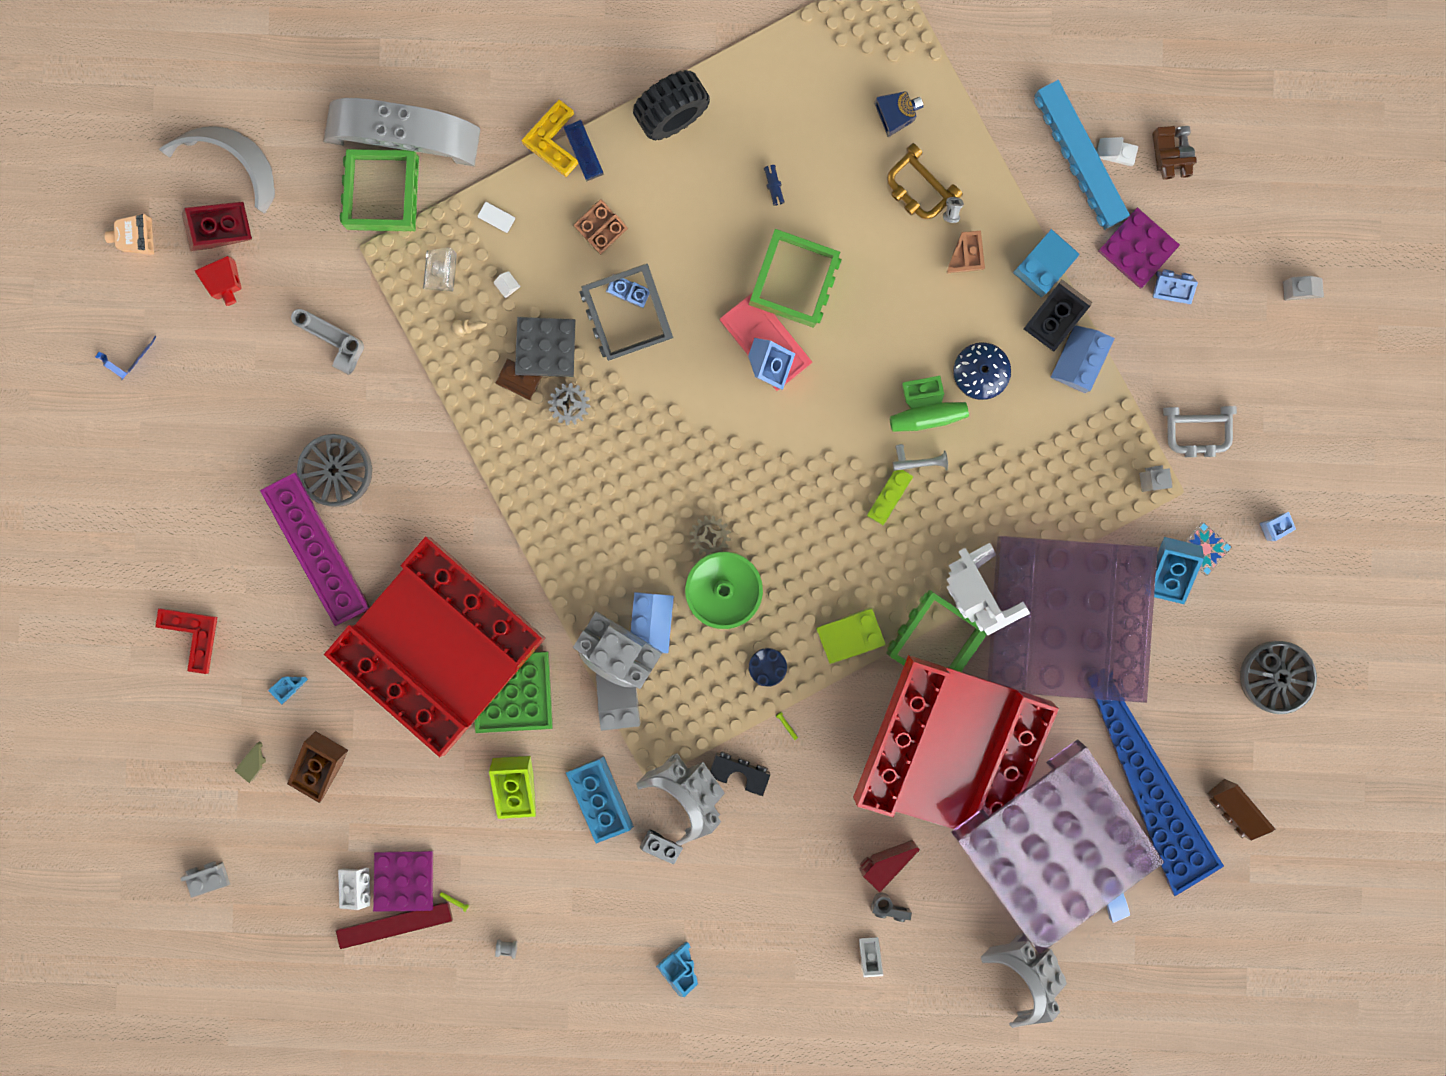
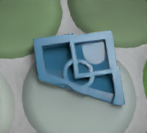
M688 942L674 950L656 966L680 997H685L698 985L697 976L694 974V962L691 960L689 951L691 947Z

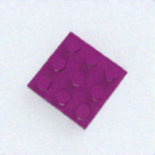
M1137 207L1098 252L1141 289L1176 251L1180 244Z
M433 851L374 852L373 912L433 910Z

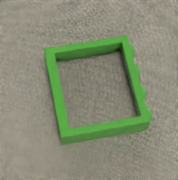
M346 149V156L343 157L345 175H342V185L344 186V193L341 194L343 212L340 213L342 225L347 230L415 231L419 156L417 153L408 150ZM355 160L406 161L403 220L352 219Z
M775 229L749 305L814 328L816 323L820 324L823 312L820 311L822 305L826 306L830 295L827 294L829 287H833L836 278L833 276L835 269H839L842 259L839 258L841 252ZM779 240L831 258L812 316L760 298Z
M929 590L925 592L923 597H920V604L917 608L912 609L908 616L910 619L906 624L901 625L897 632L899 635L895 640H891L886 653L903 666L905 665L906 660L899 656L898 653L935 600L975 627V630L949 666L951 669L962 672L987 634L984 630H979L975 621L972 623L969 618L965 619L958 608Z

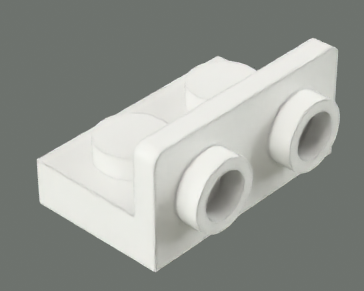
M369 868L339 869V908L359 910L370 906Z

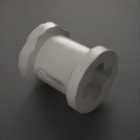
M950 197L946 201L947 209L943 213V219L949 223H957L960 220L959 213L964 203L960 198Z
M497 940L495 957L501 955L511 956L512 959H515L517 941L512 943Z

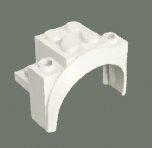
M990 543L970 554L966 548L958 551L962 558L949 565L951 572H949L950 577L947 578L949 583L947 589L965 619L969 618L972 623L975 621L980 631L984 630L987 635H990L1030 614L1024 602L1005 611L999 609L978 571L979 567L996 556Z

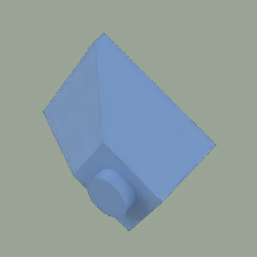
M754 338L748 357L755 377L783 390L795 353L770 340Z

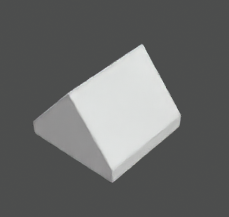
M509 271L500 274L494 281L495 286L505 298L520 288V285Z

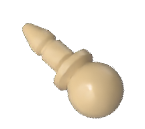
M457 320L453 323L452 330L456 335L461 336L465 333H471V330L481 329L487 323Z

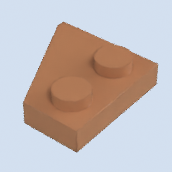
M981 230L962 232L960 234L947 269V274L985 269Z

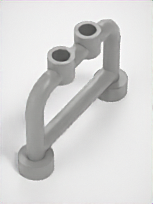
M1237 406L1220 407V415H1179V407L1163 408V416H1167L1169 447L1176 453H1185V457H1197V453H1204V457H1216V453L1225 452L1232 445L1233 414H1237ZM1225 422V441L1222 445L1179 446L1176 443L1175 423Z

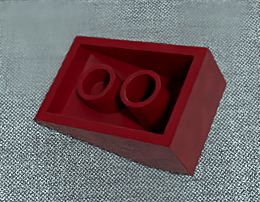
M244 202L187 207L182 212L190 251L213 249L252 240Z
M913 840L875 853L870 858L866 857L860 863V872L878 892H881L920 849Z

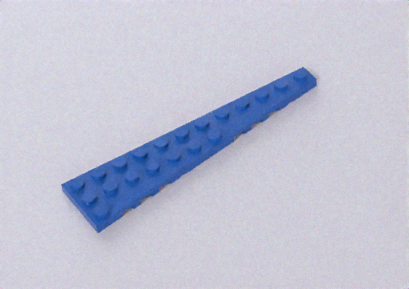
M1101 668L1088 676L1087 681L1171 892L1174 896H1177L1223 868L1224 865L1105 668Z

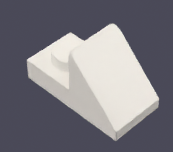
M1122 137L1100 138L1097 153L1100 159L1133 166L1138 146L1124 143V138Z
M879 938L859 939L863 977L883 976Z

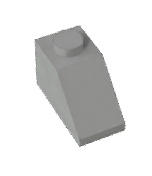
M1304 276L1292 277L1283 281L1284 301L1324 297L1322 278Z

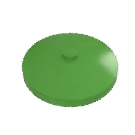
M721 551L703 557L693 566L686 580L685 594L688 606L698 620L713 628L731 629L746 623L757 612L762 601L763 585L757 569L747 558L734 552Z

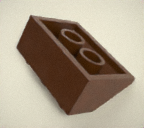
M1223 779L1207 793L1211 798L1209 800L1216 809H1221L1223 812L1222 817L1229 824L1233 823L1236 827L1234 831L1242 839L1245 837L1252 841L1276 830L1238 784Z

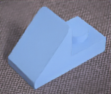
M1289 512L1260 523L1267 541H1277L1296 530Z

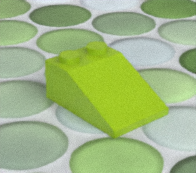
M867 608L816 628L829 664L886 645L872 608Z
M531 756L492 758L489 775L497 818L536 817Z

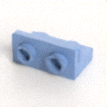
M1166 269L1163 272H1156L1158 278L1153 291V298L1192 304L1198 284L1192 274L1182 273V275L1174 274V271Z

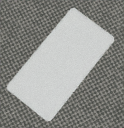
M488 202L484 203L478 214V218L508 233L515 220V217Z

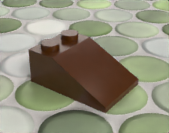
M315 731L303 742L287 785L320 803L340 770L348 749Z

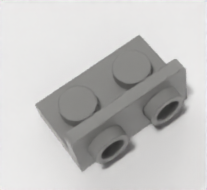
M216 861L208 863L201 870H198L197 867L185 871L186 875L181 877V881L186 880L191 898L230 884L223 862L216 864Z

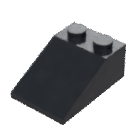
M1061 279L1024 327V330L1054 352L1090 308L1092 301Z

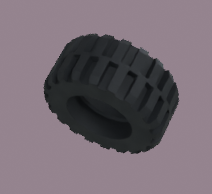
M690 70L678 71L664 79L662 78L658 83L649 87L634 104L633 115L649 139L655 141L663 140V138L671 137V135L679 133L682 129L695 122L708 108L710 96L696 73Z

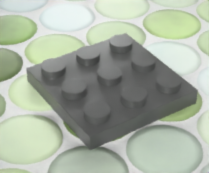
M517 317L515 374L574 377L576 319Z

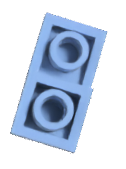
M624 278L610 282L606 290L607 293L644 308L650 294L648 288Z
M1113 877L1100 883L1099 889L1102 900L1106 903L1109 919L1114 923L1130 916L1118 879Z

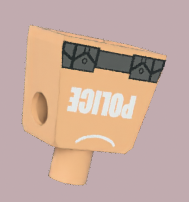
M145 214L116 220L114 222V231L105 232V240L107 243H115L116 248L123 252L154 254L152 218Z

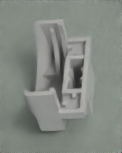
M597 611L573 646L578 651L582 661L601 677L620 686L637 687L641 689L663 653Z
M676 753L662 766L647 772L636 783L638 789L647 787L663 789L674 796L684 807L689 816L691 827L686 828V834L676 841V844L679 846L711 834L721 823L718 818L720 814L714 806L725 792L704 762L687 768Z
M1020 934L1010 944L990 947L981 956L982 963H1001L1015 970L1030 989L1034 1007L1030 1010L1018 1011L1017 1018L1009 1023L1012 1028L1052 1022L1057 1017L1060 1010L1055 997L1067 983L1051 948L1034 951L1025 935Z

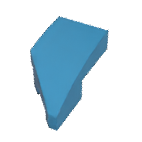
M282 677L268 691L283 705L308 679L306 677Z

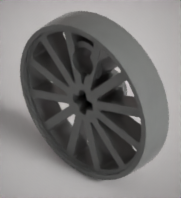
M328 434L314 439L303 449L297 464V475L312 500L329 507H343L354 503L367 491L372 479V462L366 449L355 439L340 434ZM332 439H341V443H332ZM326 441V452L329 459L317 447L321 442ZM349 442L355 446V449L347 455L346 444ZM339 446L340 454L335 457L333 449ZM312 449L326 465L307 459ZM358 453L361 454L364 462L347 465ZM305 463L324 469L304 474ZM365 467L364 478L347 473L351 469ZM333 469H339V472L332 473ZM324 475L310 488L308 487L306 478ZM345 476L362 482L357 492L348 483ZM327 482L322 498L320 499L314 494V492L322 484ZM341 483L352 494L351 497L345 500L342 497ZM334 484L337 502H328V497Z
M1271 641L1258 645L1249 652L1241 666L1240 682L1244 694L1256 707L1273 714H1288L1299 710L1311 699L1316 688L1317 673L1313 660L1301 647L1290 642ZM1273 646H1281L1279 656L1273 653ZM1290 648L1295 651V654L1285 664L1287 650ZM1263 650H1266V652L1262 653L1260 656L1258 655ZM1270 656L1271 664L1267 666L1265 661ZM1301 657L1305 666L1291 670V667ZM1253 660L1257 661L1259 666L1268 673L1250 669ZM1307 671V682L1292 678L1295 674ZM1249 673L1267 677L1251 683L1248 682ZM1291 682L1306 686L1302 695L1292 687ZM1266 684L1254 697L1251 688ZM1286 689L1294 697L1297 698V701L1291 705L1286 694ZM1271 690L1268 706L1266 707L1261 704V700ZM1278 693L1280 694L1283 708H1275Z

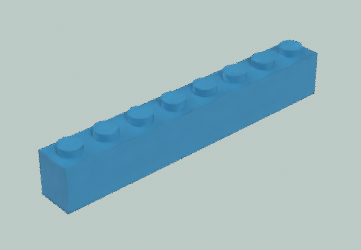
M1059 79L1039 89L1034 95L1035 104L1039 109L1041 108L1045 123L1050 125L1054 140L1059 142L1063 157L1069 161L1071 173L1079 180V188L1086 194L1089 207L1092 210L1094 209L1098 224L1106 230L1125 220L1130 214Z

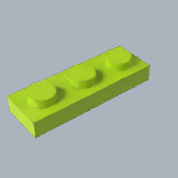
M894 470L867 516L884 526L913 476L904 470Z

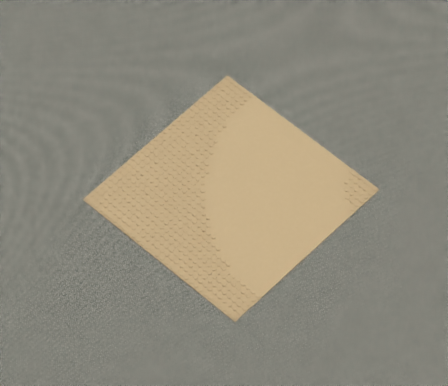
M816 0L688 69L696 73L710 96V103L708 108L695 122L682 129L679 133L656 141L649 139L645 135L633 115V106L637 99L642 96L641 94L554 141L578 160V165L567 177L533 152L416 215L415 231H386L360 246L365 260L573 646L596 611L631 632L634 592L674 596L669 652L662 653L641 689L637 688L641 724L638 727L619 729L643 776L647 772L662 766L676 753L685 764L887 655L889 643L897 638L899 628L910 619L908 617L913 608L918 607L920 597H923L925 592L931 590L958 608L947 589V586H949L947 578L950 577L949 572H951L949 565L962 558L958 551L966 548L970 554L988 543L991 544L996 556L979 567L978 571L994 597L1184 493L1178 478L1109 352L1091 391L1082 393L1050 378L1070 333L1053 352L1024 330V327L1061 279L1071 287L1073 286L1066 273H1064L1047 294L1041 298L1013 273L1045 235L917 0ZM904 91L908 93L910 100L921 97L924 107L915 111L917 116L915 121L892 136L887 137L874 104L876 98ZM912 143L916 144L923 153L917 160L946 190L954 184L962 192L963 196L960 199L963 200L964 205L960 209L959 222L949 223L943 219V213L946 212L947 206L937 216L931 219H923L916 213L910 215L904 208L907 204L902 199L898 202L892 197L891 192L893 190L887 181L888 173L908 153L906 148ZM910 163L896 174L895 181L897 184L901 185L924 211L932 210L943 199ZM770 165H776L778 180L782 184L780 188L785 203L780 205L777 197V206L772 204L770 190L766 186L768 184L763 169L768 166L770 173H772ZM600 199L628 227L601 255L573 226ZM485 202L515 217L508 233L478 218V214ZM775 229L841 252L839 258L842 259L839 269H835L833 276L836 277L833 287H829L827 294L830 295L826 306L822 305L820 312H823V317L820 324L816 323L815 327L812 328L774 314L813 362L784 385L783 390L779 389L778 391L772 385L755 377L748 355L719 320L753 293ZM981 230L985 269L947 274V269L960 234L962 232ZM779 240L760 297L812 316L831 258ZM648 263L673 338L608 361L607 357H602L599 347L602 346L600 338H595L592 329L595 328L594 321H589L586 310L589 307L587 302H583L579 293V291H582L581 286ZM509 271L520 285V288L505 298L495 286L494 281L500 274ZM642 272L624 278L648 288ZM609 283L589 290L611 352L663 334L650 294L644 308L607 293L606 290ZM1087 312L1076 324L1077 326L1096 330ZM517 317L576 319L574 377L543 376L531 401L495 384L507 358L516 362ZM457 320L487 323L485 327L471 330V333H465L461 336L456 335L452 330V325ZM985 342L996 345L1004 351L1011 364V377L1007 387L1002 393L988 400H976L966 396L958 388L954 380L953 368L957 356L962 350L974 343ZM982 366V372L987 373V367ZM941 376L944 390L942 403H967L969 417L957 422L919 431L892 432L889 417L911 409L905 402L902 388L903 382ZM572 383L573 388L579 385L580 392L586 391L584 397L590 398L586 402V404L590 405V408L585 409L588 415H582L583 421L577 419L576 425L570 421L568 426L565 420L559 423V417L555 419L552 417L555 412L549 411V408L553 406L548 401L553 400L550 394L557 393L556 387L561 390L562 384L568 388L569 384ZM566 392L563 393L558 399H562L564 396H566ZM574 393L575 400L582 402L580 396ZM570 399L568 403H565V405L568 407L569 410L570 406H574V403H572ZM557 407L559 413L564 416L563 408ZM577 409V410L573 413V416H575L576 414H578V413L580 412V410ZM896 445H904L906 460L936 458L941 456L945 450L948 458L947 471L944 467L938 465L903 469L911 474L913 478L884 526L867 516L894 471L893 462L899 461L895 448ZM1163 465V469L1170 468L1172 488L1142 492L1139 473L1146 472L1145 468ZM704 516H707L708 520L715 516V521L721 518L722 525L728 524L725 530L731 531V533L727 534L731 541H726L729 547H722V550L734 552L747 558L755 566L762 580L763 596L757 612L749 621L735 628L717 629L702 623L694 616L686 600L685 587L687 577L693 566L706 556V552H703L701 555L699 554V548L693 549L696 544L695 542H690L691 539H694L690 532H695L692 525L698 526L697 520L700 519L703 522ZM711 524L712 529L716 531L721 530L719 526ZM704 525L699 529L697 536L704 533ZM708 527V535L705 536V539H709L713 546V538L716 537V534H712ZM723 537L718 538L716 547L721 545ZM705 542L699 543L703 548L710 550L709 544ZM934 600L905 644L957 617V615ZM867 608H872L886 645L829 664L816 628ZM764 648H772L779 651L787 662V673L784 679L779 684L771 687L760 686L752 679L749 673L751 657L757 651ZM583 662L597 688L596 673Z

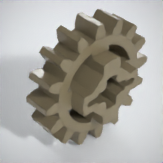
M704 516L703 522L700 519L697 520L698 526L692 525L695 532H690V535L694 536V539H691L690 542H695L696 545L693 549L699 548L700 555L706 552L707 556L710 553L723 551L722 547H729L726 541H731V538L727 537V534L731 533V531L725 530L728 524L722 525L721 518L715 521V516H712L711 520ZM711 524L719 526L721 530L716 531L712 529ZM704 525V533L697 536L699 529ZM708 527L712 534H716V537L713 538V546L709 539H705V536L708 535ZM723 537L721 545L716 547L718 538ZM705 542L709 544L710 550L703 548L699 543Z

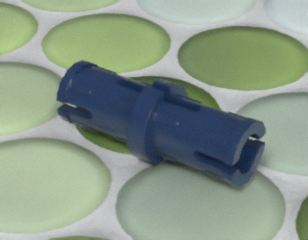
M770 165L772 173H770L768 166L763 169L768 184L766 186L770 190L772 204L777 206V197L780 205L785 203L780 188L782 184L778 180L776 165Z

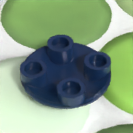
M764 648L757 651L751 657L749 673L752 679L760 686H775L784 679L787 673V662L779 651L772 648Z

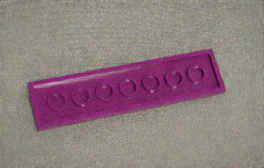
M295 472L261 489L262 496L334 626L367 611L370 608L297 473Z

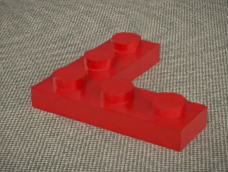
M158 608L155 628L193 633L187 671L209 674L218 617Z

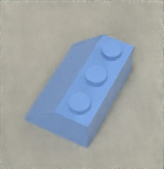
M1075 325L1050 378L1082 393L1090 392L1115 338L1098 330Z
M634 592L631 633L663 653H668L674 596Z

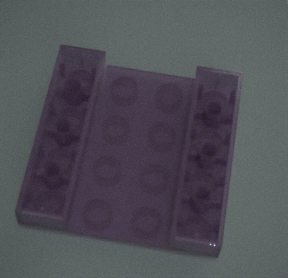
M998 536L993 598L1001 611L1008 610L1024 602L1030 614L991 633L988 681L1032 695L1147 703L1157 547Z
M1078 739L1046 762L1051 769L1048 774L996 812L988 816L981 809L951 831L1039 954L1164 863L1091 752Z

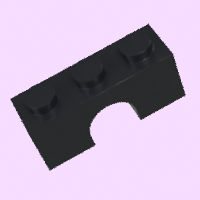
M725 752L715 754L710 772L717 781L727 784L728 778L732 773L741 772L747 778L744 787L745 791L763 797L771 775L767 771V767L758 764L757 767L749 765V761L739 758V760L732 759V755Z

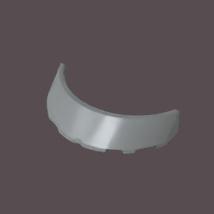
M201 127L188 131L159 148L162 153L171 157L175 149L181 144L192 146L198 141L218 145L238 158L249 173L254 187L255 208L265 214L275 198L273 171L262 150L252 140L242 136L237 131L223 127Z

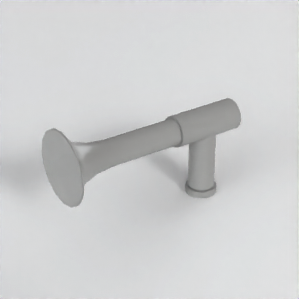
M899 444L895 446L899 461L893 462V470L936 465L944 467L946 471L948 470V458L945 450L941 456L936 458L906 460L904 445Z

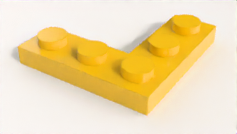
M558 100L521 141L528 149L567 177L578 165V160L551 139L574 115V111L561 100Z

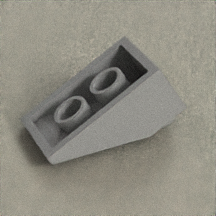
M596 673L601 731L640 726L637 687L630 688L617 685Z

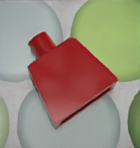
M226 256L194 270L211 297L217 300L223 298L226 306L237 302L233 293L241 290L242 287L234 259Z

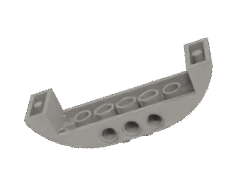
M341 98L333 100L329 105L324 142L343 146L344 140L446 156L452 157L456 164L475 167L481 129L466 120L431 109L371 99Z

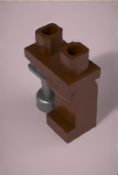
M1175 126L1158 127L1152 133L1157 171H1161L1163 180L1174 178V169H1180L1181 178H1189L1193 175V165L1197 163V158L1195 157V149L1189 146L1187 136L1191 134L1190 126L1177 128ZM1174 135L1179 138V147H1175Z

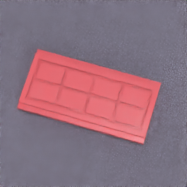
M751 293L719 320L747 355H749L754 338L770 340L795 353L785 382L786 385L813 362L773 313L749 305Z

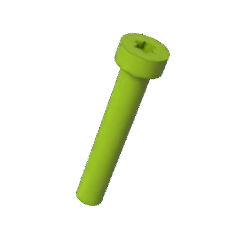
M778 713L776 718L780 719L792 738L796 740L798 736L783 717V713Z
M443 892L439 895L462 908L464 912L469 908L468 904L465 905Z

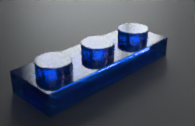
M579 120L564 126L586 182L604 175L582 121Z

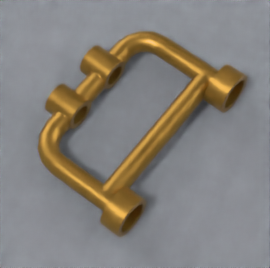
M912 143L906 148L908 153L889 171L887 181L893 190L891 192L892 197L898 202L902 199L907 204L904 208L910 215L916 213L923 219H931L947 206L946 201L948 198H961L963 194L954 184L946 190L917 160L923 153L916 144ZM908 163L943 197L928 212L924 211L918 202L912 199L906 190L895 181L896 174Z

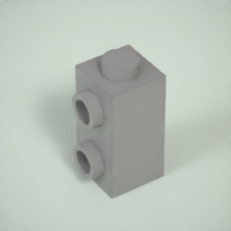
M1163 465L1145 468L1146 472L1139 473L1142 492L1172 488L1170 468L1163 469Z

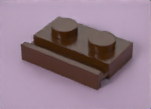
M507 358L495 384L531 401L543 376L516 375V362Z

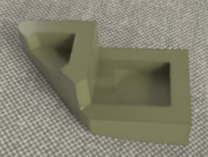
M260 741L251 749L235 770L248 783L254 780L262 769V764L266 762L265 757L262 756L261 747L263 745Z

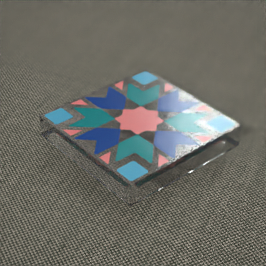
M1201 522L1185 541L1203 546L1204 560L1199 571L1205 576L1212 572L1232 548L1230 544L1204 522Z

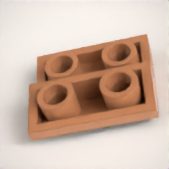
M602 199L597 201L573 224L575 229L600 255L628 229Z

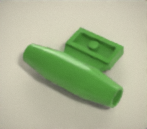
M941 376L903 382L902 388L905 402L911 409L890 416L889 419L892 432L919 431L945 426L969 417V411L966 402L942 403L944 390Z

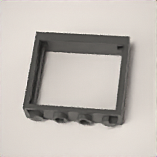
M648 263L581 286L582 291H579L583 302H587L589 307L586 310L589 321H594L595 328L592 329L595 338H600L602 344L599 347L602 357H607L608 361L673 338ZM642 272L663 334L611 352L589 290Z

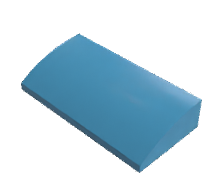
M604 756L566 772L595 843L628 832L634 827Z

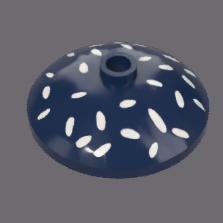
M985 342L974 343L962 350L957 356L953 368L954 380L958 388L966 396L976 400H988L1002 393L1007 387L1011 377V364L1004 351L996 345ZM982 366L987 367V373L982 372Z

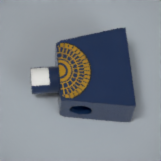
M906 91L877 97L874 103L887 137L913 123L917 117L915 111L924 107L921 97L910 100Z

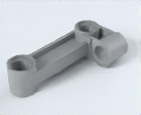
M297 309L292 313L291 320L293 324L339 348L332 366L350 375L354 371L357 361L364 350L363 342L310 312ZM302 314H305L306 320L304 323L299 322V318ZM355 341L357 343V347L355 350L351 351L350 343Z

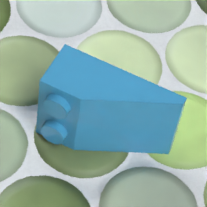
M1051 229L1013 273L1042 298L1080 254Z
M1164 537L1156 557L1146 593L1147 596L1185 604L1204 560L1203 546Z

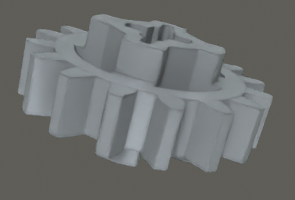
M572 383L569 384L568 388L562 384L561 390L556 387L557 393H551L550 395L553 400L548 401L553 406L549 408V411L555 412L552 417L554 419L559 417V423L565 420L568 426L570 421L574 425L577 424V419L583 421L582 415H588L585 409L590 408V405L586 404L590 398L584 397L586 391L580 392V386L577 385L573 388ZM566 392V396H564L562 399H558L563 393ZM574 393L580 396L582 402L575 400ZM571 399V402L574 403V406H570V409L568 410V407L565 405V403H568ZM557 407L563 408L564 416L559 413ZM579 409L580 412L573 416V413Z

